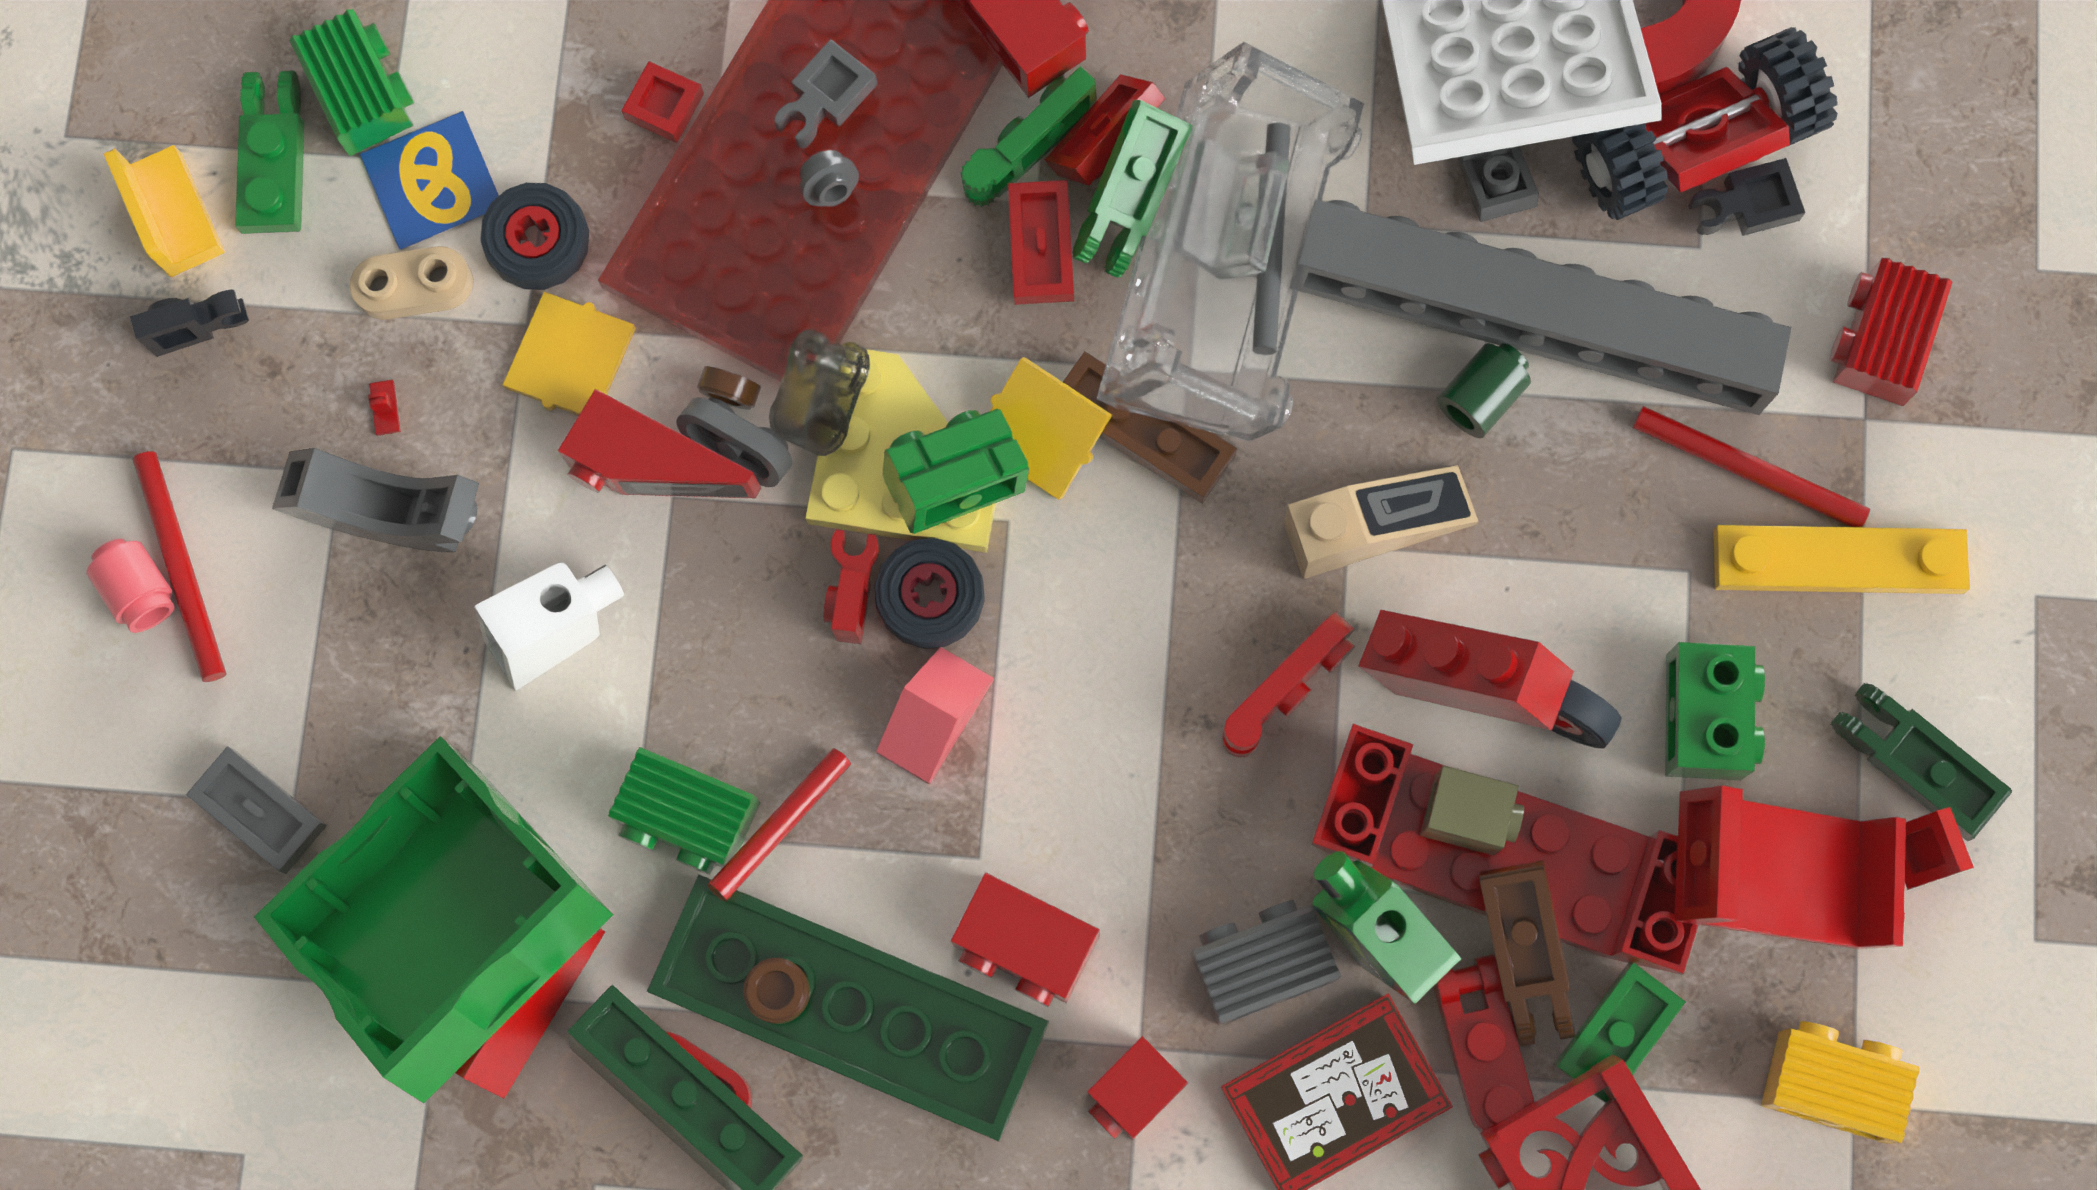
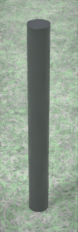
M1280 122L1268 124L1266 130L1252 351L1258 355H1273L1277 352L1291 130L1288 124Z

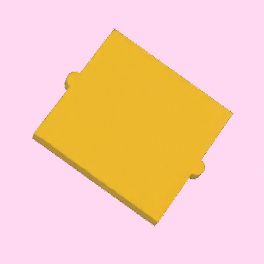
M543 292L503 382V387L542 402V405L548 411H552L556 407L579 416L594 389L606 395L608 394L636 327L632 323L597 311L591 302H587L583 306Z
M1025 357L1019 360L1001 393L992 395L990 399L993 405L990 411L997 408L1001 410L1012 431L1013 439L1017 440L1028 461L1029 473L1027 479L1056 499H1062L1081 466L1093 460V455L1090 451L1112 414Z

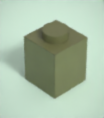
M1443 765L1434 775L1420 836L1494 856L1504 848L1506 841L1515 843L1518 837L1524 814V806L1515 803L1519 785Z

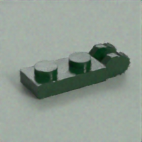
M1863 683L1854 695L1857 697L1856 700L1878 720L1893 726V728L1882 739L1856 717L1848 713L1839 712L1830 724L1833 726L1832 729L1854 749L1869 755L1867 760L1930 812L1950 807L1962 838L1967 842L1975 839L2013 792L2011 788L1914 709L1907 711L1878 687H1875L1873 684Z

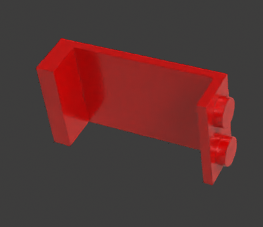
M1723 785L1680 791L1674 921L1853 949L1903 947L1906 818L1890 817L1858 821L1743 800V789Z

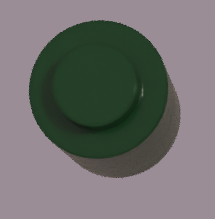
M1485 343L1436 398L1437 404L1446 417L1458 428L1475 438H1483L1531 384V378L1526 371L1529 368V363L1517 349L1509 344L1501 343L1499 346Z

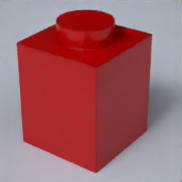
M1142 1036L1087 1091L1088 1095L1096 1102L1088 1110V1113L1114 1139L1124 1131L1134 1140L1188 1085V1082Z

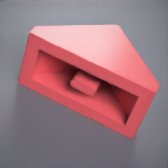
M940 647L903 688L876 750L877 754L930 785L994 681V678Z

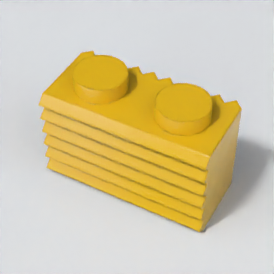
M1800 1021L1798 1030L1790 1028L1778 1032L1761 1102L1762 1107L1880 1143H1902L1905 1137L1904 1130L1908 1124L1907 1117L1911 1111L1910 1104L1914 1098L1913 1091L1917 1086L1916 1079L1920 1073L1919 1066L1900 1061L1903 1050L1871 1040H1863L1861 1049L1837 1042L1838 1030L1807 1021Z

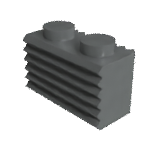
M1294 900L1285 901L1259 912L1258 915L1262 924L1238 933L1235 923L1232 922L1199 935L1202 947L1192 950L1191 956L1218 1026L1331 984L1341 977L1312 905L1298 910Z

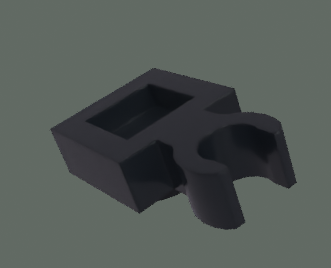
M1787 158L1730 172L1724 180L1726 192L1716 189L1699 191L1693 196L1688 205L1689 209L1701 205L1710 206L1716 213V218L1700 222L1696 229L1700 235L1713 234L1719 231L1725 223L1737 220L1741 234L1745 236L1798 222L1806 213Z
M234 289L218 292L206 300L193 303L189 298L183 300L180 298L162 299L151 304L148 311L130 316L136 339L156 357L213 339L212 331L237 327L249 321L243 298L237 299Z

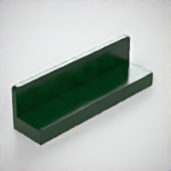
M611 985L567 1031L572 1051L726 1190H776L803 1160V1155L615 986Z

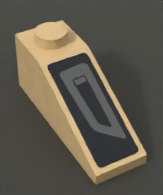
M1458 465L1345 486L1288 504L1284 519V526L1303 579L1458 531L1478 523Z

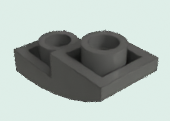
M1520 146L1458 157L1480 222L1537 207L1539 192Z

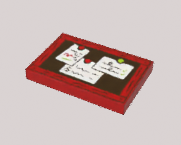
M1389 993L1220 1087L1277 1190H1307L1453 1108Z

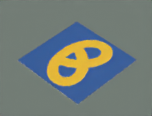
M463 111L360 154L399 250L485 215L491 202L499 196Z

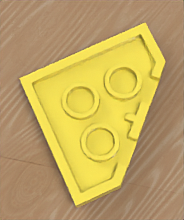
M839 345L805 519L810 525L912 541L916 539L937 538L954 543L961 549L987 553L996 503L912 534L899 511L898 504L895 503L884 482L882 474L884 451L890 448L895 439L911 431H922L924 435L946 428L948 423L898 354Z

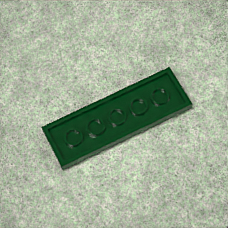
M698 874L647 989L648 993L998 1142L1001 1141L1048 1027V1020L738 890L725 902L708 888L707 884L712 879ZM770 958H783L796 964L805 973L810 986V996L804 1011L794 1020L783 1024H772L757 1018L748 1009L743 995L744 982L750 970L759 962Z

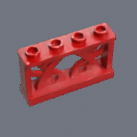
M1613 1054L1590 1067L1589 1071L1492 1128L1490 1127L1479 1133L1488 1149L1479 1153L1478 1156L1498 1189L1509 1184L1512 1190H1584L1593 1167L1604 1178L1623 1186H1646L1658 1181L1663 1190H1701L1623 1059ZM1604 1089L1609 1098L1588 1122L1580 1135L1568 1124L1556 1118L1559 1114ZM1536 1131H1549L1559 1134L1573 1147L1568 1159L1552 1149L1537 1150V1152L1548 1157L1550 1167L1543 1176L1536 1177L1530 1175L1521 1165L1520 1148L1525 1138ZM1626 1143L1631 1144L1635 1148L1637 1158L1633 1167L1623 1171L1607 1164L1599 1156V1153L1605 1147L1608 1153L1616 1159L1617 1148L1621 1144Z

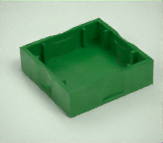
M439 736L373 801L366 813L351 830L327 849L321 851L254 918L294 968L322 990L332 1007L335 1019L381 1076L420 1102L425 1103L614 914L482 772L445 739Z

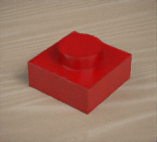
M648 61L621 112L625 120L678 143L704 92L701 84Z
M1950 807L1906 822L1905 884L1907 890L1974 868Z

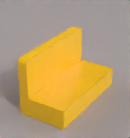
M175 145L132 164H129L115 148L103 153L146 253L170 277L225 253L184 157Z

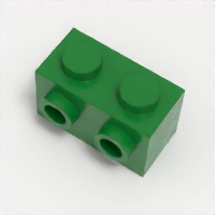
M1678 642L1666 654L1665 777L1741 781L1755 771V764L1762 763L1765 750V735L1763 727L1755 726V702H1761L1763 699L1765 672L1763 665L1755 664V646Z

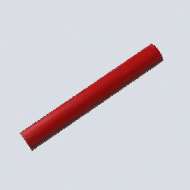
M832 748L707 884L708 888L719 899L726 902L850 767L851 762L839 750Z

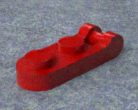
M1337 612L1329 616L1228 717L1224 726L1222 742L1223 747L1229 754L1240 758L1252 754L1258 747L1262 726L1278 710L1286 717L1292 713L1312 691L1305 683L1321 667L1331 673L1353 651L1355 646L1348 638L1355 629Z
M1490 954L1474 958L1473 966L1457 970L1451 968L1433 988L1468 1115L1473 1126L1480 1132H1483L1533 1104L1534 1097L1508 1004L1505 1002L1495 956ZM1480 990L1485 1009L1464 1014L1460 995Z

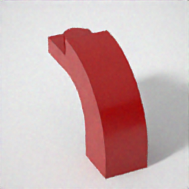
M1683 0L1682 7L1674 15L1659 23L1641 28L1659 96L1697 80L1707 70L1717 56L1734 24L1741 0Z

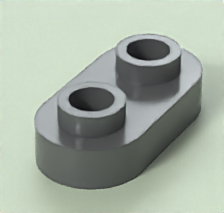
M694 398L676 420L677 428L682 435L754 472L761 486H777L792 466L788 444L779 433L767 427L759 428L736 415L729 405L719 399Z

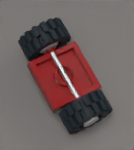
M1790 27L1744 47V50L1739 55L1742 61L1738 63V71L1744 75V78L1740 79L1728 67H1724L1660 95V121L1572 136V142L1578 148V150L1574 151L1576 160L1581 162L1583 166L1580 172L1583 179H1588L1590 183L1589 191L1592 197H1598V206L1603 212L1607 210L1608 217L1611 219L1616 218V220H1620L1663 201L1666 198L1664 194L1668 193V186L1664 182L1666 179L1681 193L1831 128L1834 125L1832 121L1837 119L1838 114L1833 107L1837 106L1838 102L1837 96L1830 92V88L1835 86L1832 76H1826L1824 68L1828 65L1823 56L1820 58L1816 56L1818 47L1812 40L1807 42V35L1802 30L1796 31V27Z

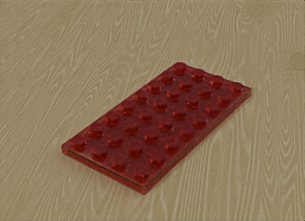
M768 0L599 277L598 282L604 290L809 397L1002 68V63L953 0ZM831 39L876 74L878 85L839 127L824 117L818 124L817 134L813 142L807 147L800 149L797 147L794 137L804 128L805 122L801 120L791 121L780 133L777 131L774 119L780 108L800 99V96L794 92L791 82ZM827 150L838 151L843 157L850 159L855 164L859 172L857 185L851 195L838 205L814 206L807 203L800 191L801 179L799 174L802 165L819 152Z

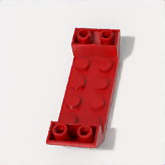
M1352 724L1311 845L1328 854L1342 851L1352 862L1360 860L1400 886L1486 916L1487 913L1479 879L1481 871L1544 860L1562 943L1608 959L1626 963L1634 962L1639 966L1680 975L1684 974L1699 925L1674 921L1678 836L1662 830L1647 836L1517 791L1515 803L1524 806V814L1518 837L1515 843L1506 841L1504 848L1494 856L1420 836L1434 775L1443 765L1411 754L1414 744Z

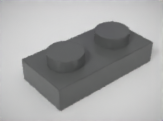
M229 746L223 750L186 794L276 870L284 874L289 872L327 826L240 753Z

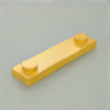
M1717 525L1713 530L1715 590L1964 594L1970 590L1967 529Z

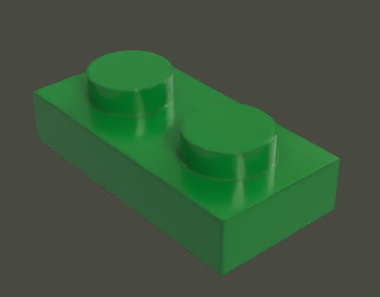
M1628 962L1575 1034L1576 1037L1570 1041L1553 1065L1570 1078L1575 1079L1589 1071L1593 1065L1613 1054L1624 1060L1633 1075L1686 1001L1637 964ZM1604 1089L1593 1094L1604 1103L1609 1100Z

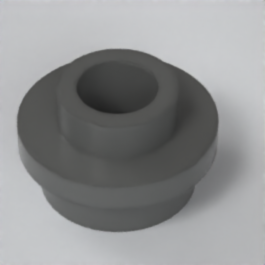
M834 150L822 151L810 157L802 165L799 174L801 179L800 191L806 202L814 206H835L844 202L851 195L859 180V172L855 164L850 159L843 157L840 152Z

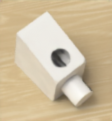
M562 562L480 602L474 607L483 640L516 691L593 642L600 635L597 612L622 598L624 594L617 579L607 565H603L576 580L568 566Z

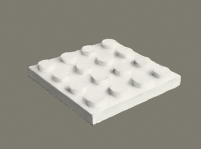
M1381 0L1414 165L1661 120V100L1633 0Z

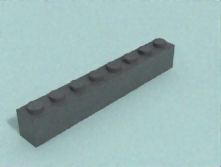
M1315 199L1305 225L1289 288L1496 345L1506 343L1522 352L1760 415L1779 394L1792 328L1774 323L1769 316L1751 311L1737 313L1715 307L1711 301L1703 297L1691 295L1678 297L1656 291L1653 286L1640 280L1619 281L1596 275L1591 268L1584 265L1555 264L1537 259L1532 252L1525 249H1500L1478 243L1474 237L1462 232H1447L1444 234L1419 227L1415 221L1406 217L1389 216L1385 218L1360 211L1356 205L1343 200H1330L1326 202Z

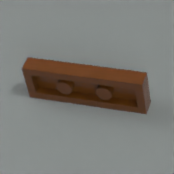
M1085 351L1063 381V383L1112 414L1099 438L1202 504L1236 456V447Z

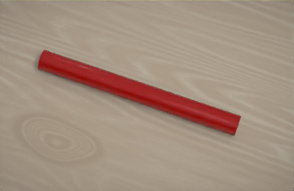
M1642 406L1632 427L1850 527H1863L1869 516L1870 508L1645 406Z
M154 451L143 452L135 455L132 461L198 670L203 682L216 681L225 677L227 673L159 459Z

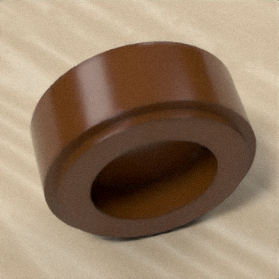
M704 366L697 385L699 392L703 395L719 399L727 405L745 410L755 407L761 390V386L750 379L710 366Z
M770 958L759 962L750 970L744 982L743 995L748 1009L757 1018L772 1024H783L794 1020L804 1011L810 996V986L805 973L796 964L783 958Z

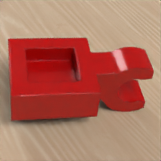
M837 529L831 539V551L836 563L841 567L838 586H828L823 619L824 622L832 623L831 630L838 642L861 645L871 590L870 576L873 565L879 556V543L875 534H868L865 550L859 555L852 556L844 551L846 544L844 530Z

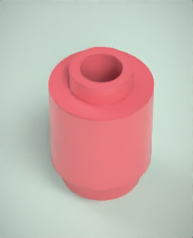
M115 539L103 544L94 551L91 556L93 561L88 566L86 574L117 623L126 624L131 632L138 633L155 627L171 615L175 608L170 600L172 589L141 542H126L124 539Z

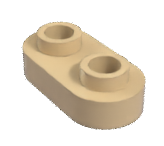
M437 246L378 255L365 259L355 268L351 275L350 293L357 305L367 315L375 319L387 320L454 309L464 303L471 294L474 278L469 265L457 251L449 247ZM439 267L447 268V274L444 279L438 282L429 280L433 270ZM381 276L388 277L387 285L382 290L371 291V284L376 278Z

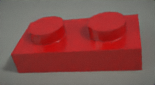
M1120 74L1044 160L1057 176L1089 186L1095 179L1102 176L1133 100H1142L1156 108L1165 100V97L1155 84L1150 81Z
M1068 180L1008 183L1014 304L1074 302Z

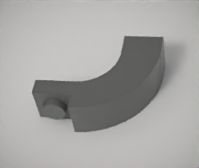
M317 448L289 451L272 509L357 537L418 550L456 552L458 543L463 541L464 535L469 532L475 522L478 508L474 500L479 483L460 475L415 478L392 474L348 461Z

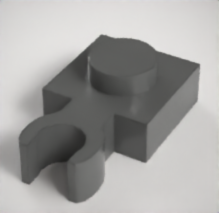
M830 39L791 82L794 92L800 96V99L784 105L776 113L774 122L777 131L781 133L787 124L794 120L805 122L804 128L794 138L797 147L800 149L807 147L816 137L818 124L824 117L828 118L838 127L849 117L878 85L876 74Z

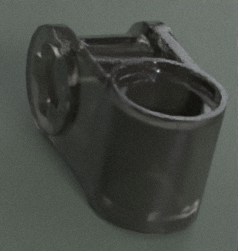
M807 329L801 332L789 350L787 366L777 396L770 408V428L785 441L817 456H827L834 453L842 446L847 437L849 423L861 388L868 378L870 357L866 348L854 342H846L840 345L828 341L827 336L817 330ZM807 354L817 355L816 361L808 359ZM841 366L850 368L851 372H841Z

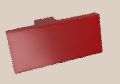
M394 380L369 383L370 394L368 395L369 407L373 410L376 435L381 436L401 432Z

